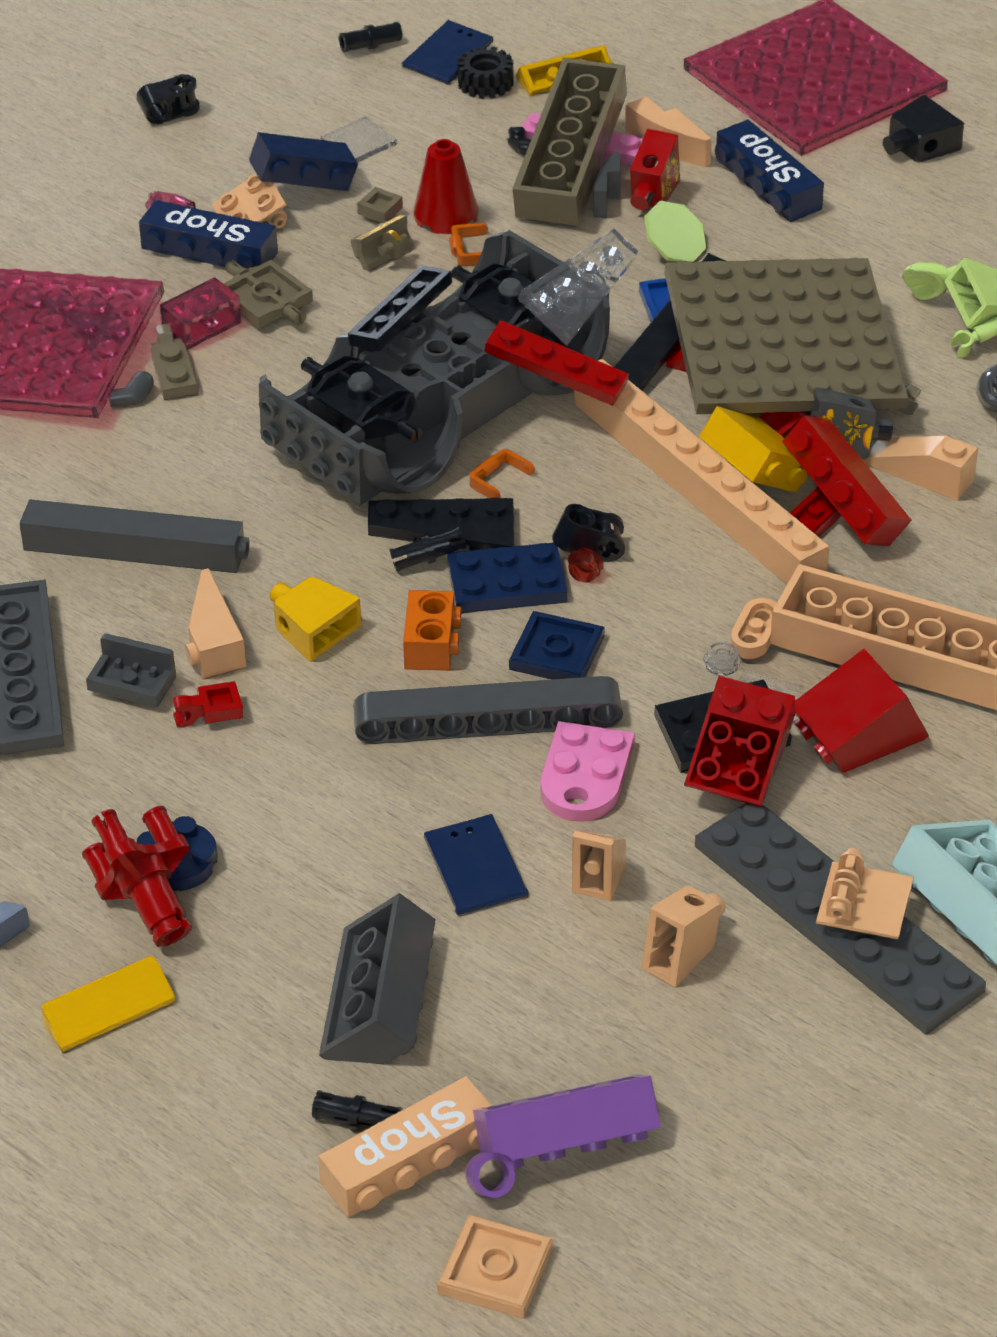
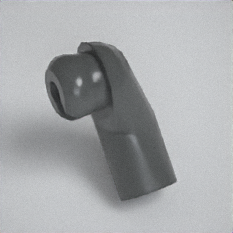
M146 371L137 372L125 388L108 390L110 407L142 403L154 386L151 374Z

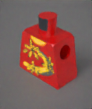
M647 128L630 169L632 196L630 202L634 208L646 210L649 206L654 207L659 201L667 202L680 181L678 135Z

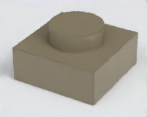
M375 187L357 203L358 214L381 223L389 221L403 208V197Z

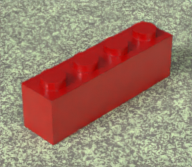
M804 415L782 441L864 544L890 546L912 521L830 419Z

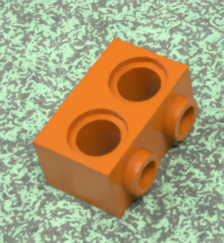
M409 590L403 638L404 669L450 671L451 655H458L459 632H454V629H461L462 619L461 607L454 604V591Z

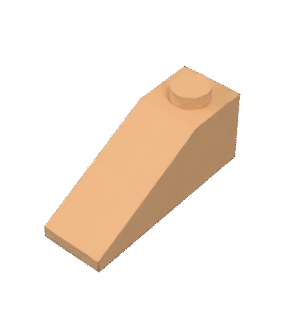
M946 435L891 438L890 441L878 440L871 448L870 456L863 461L868 466L958 501L975 480L978 448Z
M209 568L203 569L200 573L188 627L190 643L185 644V651L190 666L196 665L202 678L205 679L245 668L246 658L244 639Z

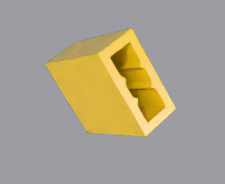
M717 406L699 435L703 441L754 483L796 493L807 478L808 473L783 444L782 441L785 438L758 417Z

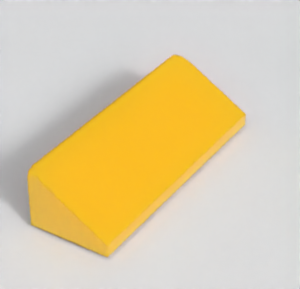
M605 45L519 66L516 78L528 95L531 96L551 90L563 58L611 64L612 62Z
M152 955L41 1005V1012L45 1028L60 1051L64 1052L171 1004L176 999L158 961Z

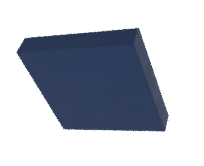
M533 611L509 659V670L547 679L586 677L605 637V627Z

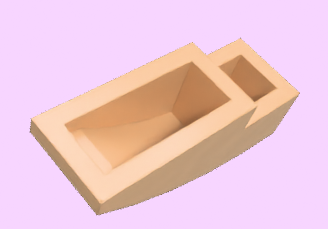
M647 96L625 105L626 132L642 139L647 128L678 135L679 160L703 167L711 165L712 138L677 108L664 111Z

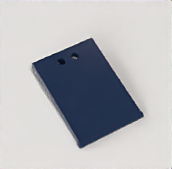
M447 20L407 57L401 65L430 78L450 84L458 76L457 62L459 56H463L465 51L471 53V49L475 47L478 51L481 50L482 46L488 47L493 42V36Z
M492 814L424 832V839L453 903L456 915L529 895L528 889L521 879Z

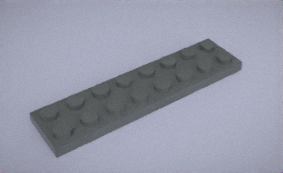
M745 803L695 836V847L925 1035L985 993L986 981L906 917L903 919L899 939L816 924L832 861L834 860L763 804L759 807Z

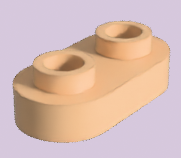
M756 598L746 603L731 631L730 647L735 655L745 659H755L767 652L771 643L772 610L777 602L768 598Z

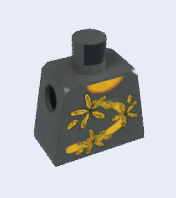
M815 387L811 416L830 419L862 460L870 456L872 440H891L893 433L892 420L876 419V410L870 400Z

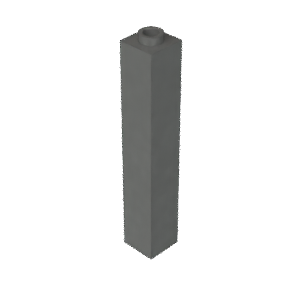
M29 499L19 523L24 551L202 570L209 568L211 571L237 573L241 560L247 559L250 547L249 537H244L242 521Z

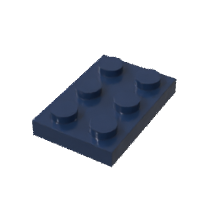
M554 542L447 553L452 591H454L455 606L461 607L462 613L567 603V587L559 550Z

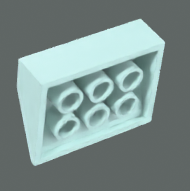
M990 819L912 825L891 865L901 874L913 876L912 887L918 889L929 900V904L934 910L944 914L956 925V930L962 936L972 940L983 951V955L988 961L997 965V825Z

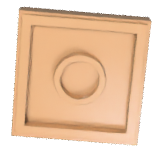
M468 1215L438 1282V1294L524 1319L553 1250V1238Z

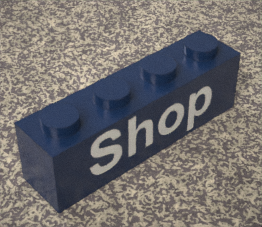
M749 119L717 131L716 159L788 221L792 222L822 210L824 182Z
M155 200L139 221L141 249L222 267H225L229 261L235 260L244 268L259 266L269 260H273L278 254L275 225Z

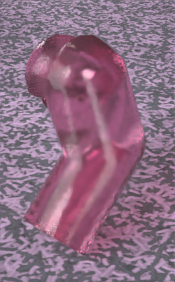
M156 190L148 195L149 199L145 203L146 209H149L155 200L196 208L194 201L181 195Z

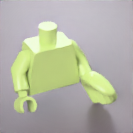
M964 257L958 265L948 268L934 262H920L910 265L903 270L902 278L918 300L935 298L945 293L947 289L949 290L966 327L973 329L971 333L967 330H958L954 334L951 347L963 344L958 348L957 357L963 358L968 356L974 342L979 341L983 343L997 336L996 268Z

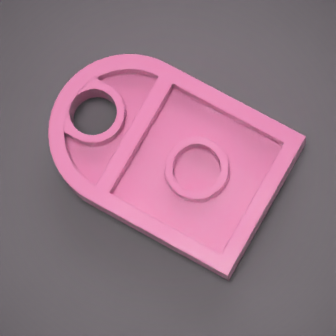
M558 721L541 775V799L545 807L554 815L570 821H591L608 814L619 800L635 743V733ZM573 798H579L584 800L585 802L581 804H571L567 801Z

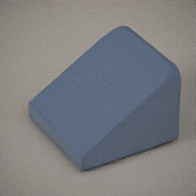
M6 901L0 903L1 947L30 927L28 912L23 905Z

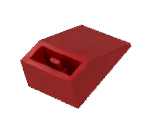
M718 676L684 786L761 807L785 749L796 714L795 696Z

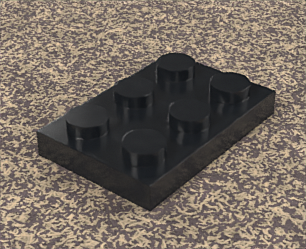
M764 679L749 683L768 688ZM714 691L655 705L654 716L680 773L689 770ZM789 733L785 747L791 746V733Z

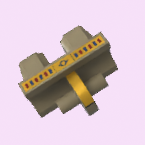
M398 215L389 221L377 225L376 228L365 234L351 239L354 256L360 258L364 270L369 271L391 258L399 259L404 256L406 250L414 247V242L407 230L408 221L405 215Z

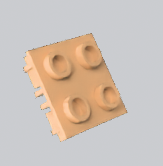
M257 174L251 175L242 184L223 194L220 199L212 203L216 213L261 223L266 220L270 225H275L276 228L284 227L287 221V215L283 210L287 204L275 183L260 181Z
M849 848L840 855L839 862L832 861L816 924L899 939L914 877L864 867L862 853L858 849Z

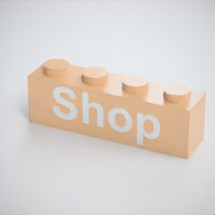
M465 1076L318 1155L320 1183L348 1218L363 1210H370L384 1198L399 1190L410 1188L417 1180L437 1169L440 1170L448 1167L455 1159L474 1149H480L473 1110L492 1105L468 1077Z

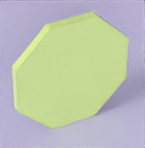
M659 201L644 216L648 242L666 260L694 262L706 249L703 224L685 205Z

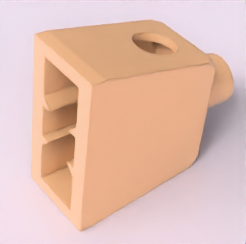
M684 886L650 908L641 968L676 987L713 949L719 917L725 912V903L722 898L714 893L706 895L692 886Z

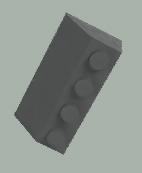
M400 893L344 927L319 1056L325 1060L387 1064L398 1056L407 1054L414 1048L417 1041L416 1031L419 1014L423 1006L422 996L425 980L428 976L427 967L430 950L434 941L433 932L436 919Z

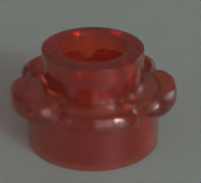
M580 548L578 551H572L568 557L569 573L579 582L588 583L593 581L600 575V570L604 567L602 558L589 548Z

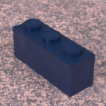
M258 132L249 157V161L260 181L349 191L358 167V162L346 143Z

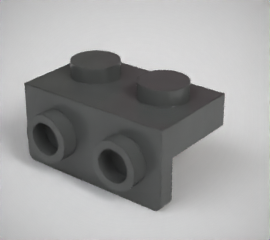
M104 633L100 639L102 655L86 678L87 690L158 708L176 679L173 650Z

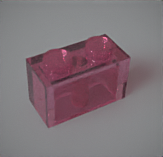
M216 277L160 304L162 325L169 324L173 339L182 338V342L185 343L187 350L241 323L239 295Z

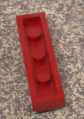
M500 320L485 344L484 352L611 406L615 404L625 388L629 374L502 320Z

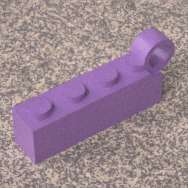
M637 1074L473 1110L481 1153L475 1155L469 1161L466 1168V1181L471 1190L476 1194L498 1198L507 1194L513 1187L516 1177L515 1168L524 1166L523 1158L539 1155L540 1161H549L565 1157V1149L580 1146L581 1152H589L606 1148V1140L621 1137L622 1143L647 1139V1131L661 1128L651 1076ZM489 1160H495L501 1167L502 1177L496 1187L487 1190L480 1182L479 1172L484 1163Z

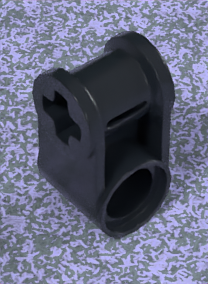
M180 74L170 79L146 84L136 94V100L146 119L152 124H162L169 120L191 116L200 109L199 100L195 98L194 91L197 87V82L189 74Z
M569 504L565 507L552 534L554 544L561 550L597 558L601 561H616L625 552V543L621 538L624 530L623 520L614 513L590 509L580 504Z

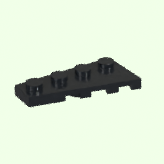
M513 498L368 500L369 536L415 542L421 535L427 534L430 537L459 526L463 536L451 539L449 542L452 543L465 539L466 545H469V551L514 546Z

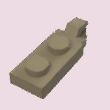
M169 324L157 325L158 339L157 342L151 343V356L163 400L198 394L196 379L185 343L182 342V338L173 339Z

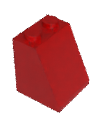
M865 648L795 700V715L797 719L793 721L794 726L806 741L813 737L817 742L813 748L826 765L834 762L842 773L921 742L929 736L906 694Z

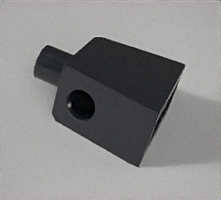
M922 95L892 114L889 135L883 138V147L889 155L901 151L915 162H923L962 149L964 122L926 95Z

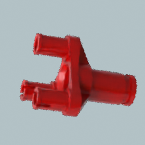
M154 807L142 816L143 823L146 824L156 843L151 845L139 844L134 839L128 838L114 809L101 812L105 820H101L99 815H96L91 822L96 828L102 843L97 842L87 847L82 852V857L86 860L96 880L95 889L102 900L132 899L148 932L154 935L153 942L157 947H160L163 943L165 946H169L183 939L192 930V925L189 920H185L186 913L168 879L190 851V846L184 835L178 834L167 813L166 807Z

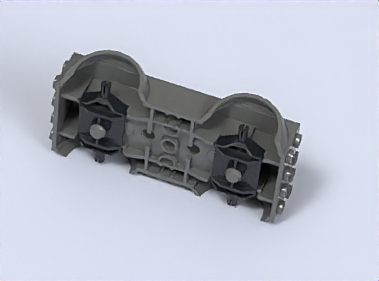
M510 230L492 235L485 239L479 261L472 272L466 270L461 265H457V267L455 266L452 269V278L463 284L445 300L433 306H427L381 351H367L364 348L350 346L348 334H341L336 337L331 353L323 365L311 357L303 360L301 369L312 375V377L297 392L286 396L272 387L271 381L267 379L266 374L260 377L258 385L261 439L267 445L273 446L291 461L298 463L313 473L316 478L325 481L338 490L340 494L347 496L359 505H362L382 491L393 494L422 491L431 487L444 475L455 457L461 439L531 393L562 395L575 391L484 352L486 341L500 320L598 361L604 355L609 335V289ZM419 370H421V374H420V375L415 376V377H410V376H412L413 374H415L416 372H418Z

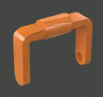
M460 224L452 227V236L449 238L452 254L456 257L459 265L469 266L477 264L482 252L465 253L462 237L485 235L488 232L487 224Z
M502 449L495 455L487 458L470 473V487L488 498H500L499 490L482 479L497 470L504 462L527 475H531L535 471V467L530 461L513 451Z

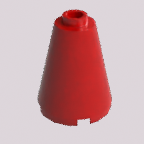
M440 139L432 143L427 149L413 215L417 225L421 228L422 224L430 227V232L452 234V227L454 225L468 224L472 220L475 223L478 219L479 209L459 145L448 139Z

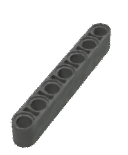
M608 676L375 691L359 695L353 704L356 737L367 744L554 732L558 721L608 728L618 724L623 717L618 682Z

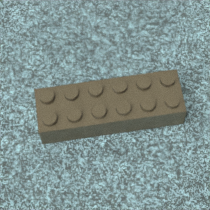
M571 58L562 59L512 188L516 218L579 226L627 95L625 65Z

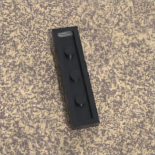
M421 265L347 333L349 345L364 348L367 351H381L452 284L451 271Z

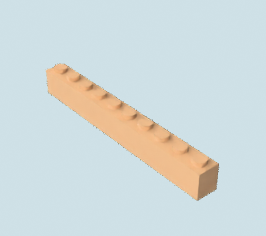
M604 359L598 360V361H600V362H602V363H605V364L611 366V365H610L609 363H607ZM627 381L625 388L613 406L575 390V405L783 582L788 584L799 564L827 571L828 544L632 382Z

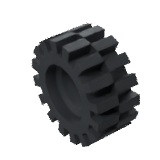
M482 46L481 50L478 51L475 47L471 49V53L465 51L463 56L458 58L459 89L462 88L464 94L469 92V96L473 98L477 94L479 99H485V95H489L490 99L495 98V94L503 96L505 91L509 92L511 90V86L514 84L513 59L510 54H506L505 50L501 49L497 52V47L487 50V46Z

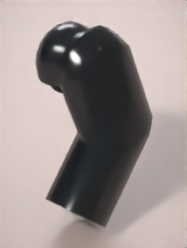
M510 127L508 129V145L526 155L531 139L525 138L524 127Z

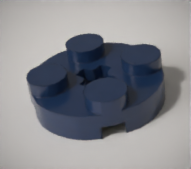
M181 816L172 823L178 834L184 835L190 846V851L168 879L174 891L192 889L204 883L212 875V867L215 862L217 863L218 858L217 845L213 835L204 827L197 825L192 817ZM149 831L143 832L137 838V843L156 844Z

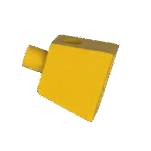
M308 577L293 588L284 582H279L270 592V600L274 602L275 627L277 631L310 662L362 626L360 598L319 578Z

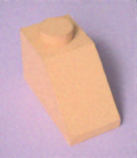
M575 830L572 836V892L612 901L626 868V839L589 830Z

